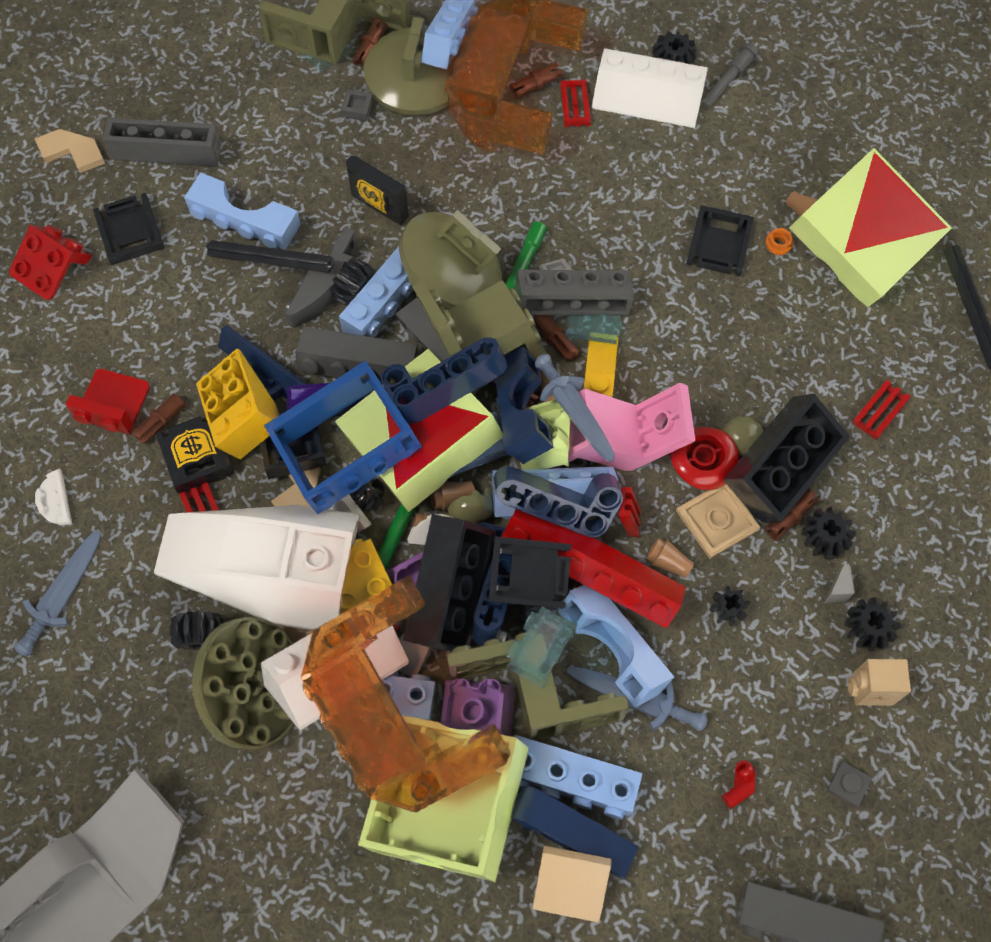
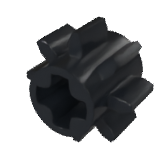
M376 477L361 486L357 491L349 494L362 512H368L370 509L376 511L385 502L382 499L385 495L384 485Z
M726 586L723 595L719 592L714 593L712 598L717 603L711 605L709 611L717 612L719 616L717 623L725 620L729 622L730 627H733L736 618L741 621L746 619L747 614L742 609L748 608L750 601H744L742 589L736 592L731 591V588ZM732 602L735 606L728 610L725 606Z

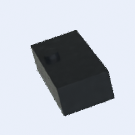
M815 394L794 396L723 481L759 521L782 522L850 436Z
M432 514L416 586L412 591V603L403 641L446 651H452L460 646H470L474 613L482 592L495 530L466 520Z

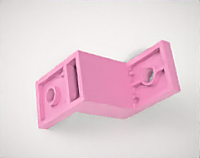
M678 383L637 405L585 388L578 393L610 443L614 453V460L612 462L606 461L570 419L569 462L576 458H582L606 466H613V468L633 471L694 442L695 433L688 385ZM668 418L667 424H666L665 428H663L662 425L665 423L666 419Z

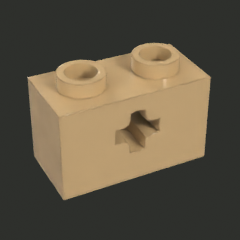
M867 659L852 673V677L848 679V693L850 696H854L855 705H894L911 692L907 659Z

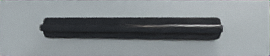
M215 240L210 241L206 245L207 254L210 257L326 273L331 272L334 268L333 257L327 255Z
M948 246L944 251L945 258L986 364L991 370V324L960 246Z

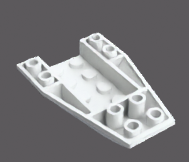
M302 505L169 514L154 574L257 618L265 619L272 624L317 631L340 617L342 592L351 547L355 543L360 515L328 509L317 514L312 507Z

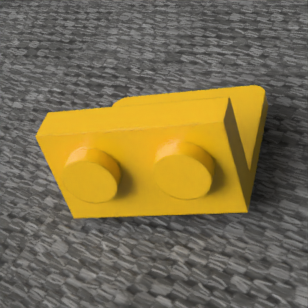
M362 538L357 539L351 547L342 592L340 617L370 599L377 605L394 596L395 590L371 538L363 541Z

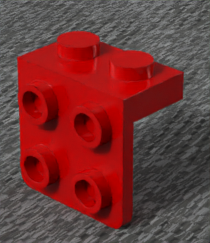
M47 224L46 227L30 225L12 262L9 274L42 298L50 300L55 297L70 263L86 264L92 255L83 249L84 245L71 238H65L62 236L63 231L53 225Z
M97 369L84 397L69 395L65 405L73 415L72 418L82 424H92L111 432H121L130 435L150 391V385L145 380L105 369Z

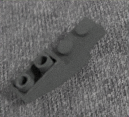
M344 228L340 237L336 236L334 239L332 251L329 255L334 259V268L331 272L309 270L306 277L300 279L294 299H290L285 308V315L290 327L295 328L308 321L335 299L332 297L333 292L331 291V286L334 284L333 278L336 277L337 270L342 268L343 263L353 258L351 255L357 246L354 230Z

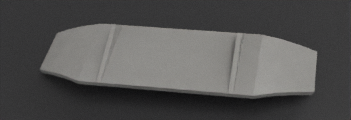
M138 768L132 771L109 800L76 832L63 836L44 847L0 886V942H111L161 895L171 868L184 820Z

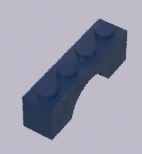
M521 346L505 355L508 363L507 369L503 374L493 379L497 387L498 396L496 397V402L500 408L501 418H499V423L503 429V448L509 456H514L522 464H525L554 448L550 425L534 409L526 410L529 398L537 387L542 384L540 369L535 366L536 359Z

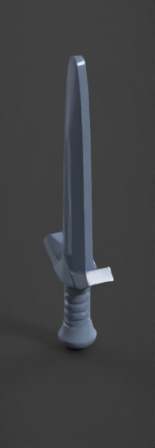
M542 354L538 356L535 360V366L543 371L550 381L543 389L540 400L546 402L553 395L593 448L606 461L612 462L614 460L612 447L577 391H581L584 378L574 376L561 377L553 366L550 355Z
M94 531L84 540L35 608L29 599L22 601L24 607L35 621L29 627L30 629L24 635L25 637L15 643L14 648L18 654L22 656L32 654L34 642H36L39 634L42 633L44 626H68L67 618H59L95 553L101 537L99 531Z
M571 666L567 669L569 676L603 695L616 693L617 697L624 696V693L615 684L616 677L581 667ZM671 682L665 687L666 694L660 693L636 708L626 697L629 707L656 718L649 725L652 732L662 726L668 716L689 723L696 731L703 730L707 725L705 713H692V711H687V709L674 706V692Z

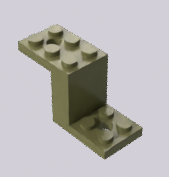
M263 0L258 7L266 43L335 65L360 19L372 23L374 18H380L378 25L384 20L388 28L393 30L411 27L409 0H319L311 15Z
M423 280L412 286L449 357L478 340L488 337L494 338L498 342L504 355L519 346H523L535 359L542 354H547L540 342L541 337L534 327L535 322L527 308H522L520 305L522 302L514 288L509 290L503 280L449 310H445L442 306L443 303L435 288L429 291Z
M525 632L515 636L516 639L503 642V639H492L486 641L482 647L471 649L469 645L454 648L452 653L447 654L451 680L513 668L528 737L534 741L621 722L624 720L629 709L626 695L617 697L616 693L601 695L597 697V702L587 704L584 703V700L572 701L565 704V709H561L543 634L534 635V632Z

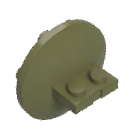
M413 17L411 27L402 28L383 36L370 49L364 62V77L369 93L373 94V98L380 105L399 114L426 115L440 111L452 104L460 96L467 82L468 64L461 47H459L457 56L453 57L447 69L421 63L425 32L428 29L424 25V18Z
M458 210L453 215L441 212H427L417 215L406 225L400 235V259L409 276L410 284L413 286L423 280L429 291L435 288L443 303L442 306L451 309L502 280L501 267L496 256L501 248L486 234L479 231Z
M244 617L223 623L206 638L194 664L192 676L193 697L202 722L215 738L237 749L267 747L281 739L294 724L292 720L288 722L290 717L264 686L261 662L291 646L293 642L284 630L265 619Z

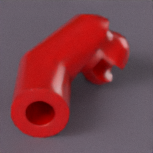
M742 760L736 764L734 787L721 796L730 810L755 792L756 770L749 761Z

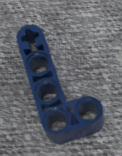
M488 337L478 340L413 379L403 365H390L382 372L381 381L405 421L414 424L421 422L497 378L505 372L508 363L498 342L494 338Z
M511 466L498 469L493 478L497 498L504 505L588 537H599L606 532L623 501L622 492L617 480L608 473H601L595 476L584 494ZM605 490H612L607 495H600ZM535 494H543V496L538 499H531V497ZM563 505H570L567 509H559ZM590 516H597L593 520H587Z
M476 523L477 525L495 530L494 539L495 537H501L505 530L503 527L488 523ZM494 539L488 561L490 567L473 619L472 638L480 646H484L486 641L500 638L510 603L488 601ZM500 554L497 586L509 587L512 555ZM487 619L492 620L489 626H485Z
M529 786L519 787L511 820L522 825V829L534 831L566 850L610 858V874L623 880L626 879L638 852V846L540 790Z

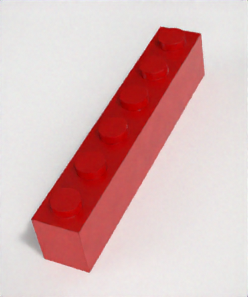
M518 509L514 511L501 536L505 538L572 544L571 551L564 552L558 550L557 555L571 557L570 578L666 629L682 605L686 586L593 537L585 536Z

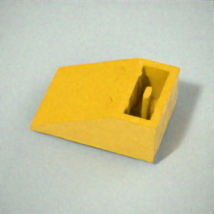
M237 348L203 376L196 385L215 447L241 460L270 436L264 425L280 415L272 397L242 352Z

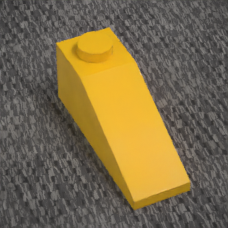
M590 334L583 389L585 388L609 397L613 396L618 337Z

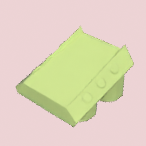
M556 399L526 407V410L534 409L550 425L554 448L525 464L520 462L521 468L547 469L560 465L569 467L570 417Z

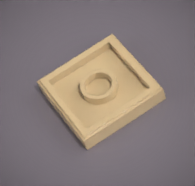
M727 484L718 489L707 490L676 509V512L709 559L739 543L761 528L746 506Z
M544 846L533 910L599 923L611 868V859Z

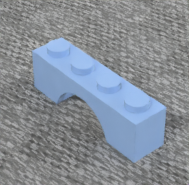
M201 172L184 197L190 214L199 220L207 218L222 229L226 230L229 227L237 230L242 237L246 239H252V237L259 239L269 248L276 249L279 247L286 250L301 225L297 210L274 201L257 210H241L234 207L228 202L229 194L225 182Z
M585 585L568 593L563 602H566V609L558 608L559 614L575 634L593 636L611 649L619 665V675L615 684L626 695L632 705L636 708L658 696L672 681L674 676L611 599Z

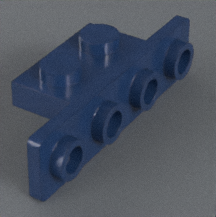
M228 325L222 327L218 347L228 355L238 348L273 400L281 395L287 399V386L306 384Z

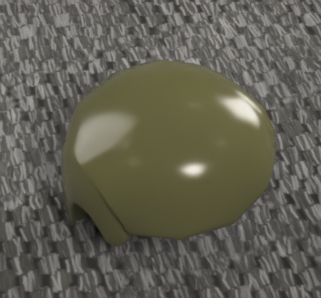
M740 415L729 420L722 428V431L728 433L736 443L740 460L763 433L764 429L754 418Z
M488 487L485 488L484 496L477 490H474L471 495L452 501L448 507L449 516L474 524L486 522L494 511L492 495Z

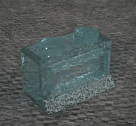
M544 607L540 609L538 614L532 612L523 627L528 632L522 642L517 639L514 641L507 654V657L511 659L509 670L544 689L549 674L563 655L566 644L570 638L574 637L578 623L568 621Z

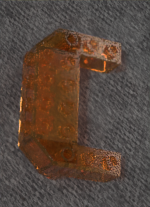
M491 0L479 6L476 16H471L468 36L464 35L462 39L461 55L455 57L453 64L454 73L452 76H448L445 84V92L448 93L449 112L469 141L483 151L490 153L493 152L495 143H500L544 154L551 135L552 112L503 101L502 96L518 53L528 55L533 40L580 51L587 30L588 9L551 0Z
M408 575L313 630L301 679L305 695L310 701L315 702L320 711L319 717L322 725L327 731H331L335 737L339 755L351 765L354 771L353 777L358 788L361 791H365L369 799L417 813L505 765L511 752L494 723L443 752L438 743L423 751L419 747L364 650L378 639L376 634L417 612L426 605L411 577Z

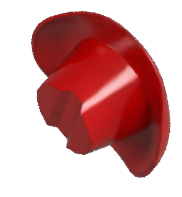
M695 427V441L670 453L672 465L679 476L691 486L700 490L718 489L726 484L723 479L739 461L737 445L728 433L720 429Z

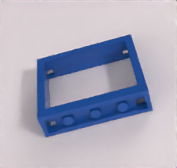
M366 360L264 425L303 497L317 514L332 507L336 502L357 491L361 486L378 475L385 473L387 469L404 458L411 456L422 447ZM366 374L369 375V376L366 377L365 379L360 380V378L363 377L364 375H366ZM375 390L401 432L313 488L289 444ZM282 428L285 429V430L282 431L281 433H279V434L277 433V431H279L280 429H282Z

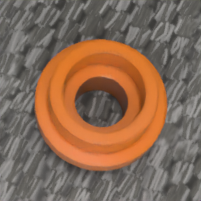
M777 228L771 231L765 240L766 248L775 255L789 253L794 243L791 233L784 228ZM780 240L783 242V245L777 244L775 241Z

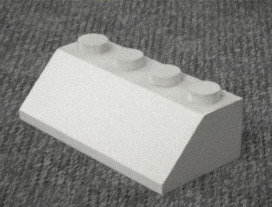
M604 48L592 109L695 128L708 68Z
M370 599L261 662L264 686L297 728L302 730L409 664V660L390 620Z

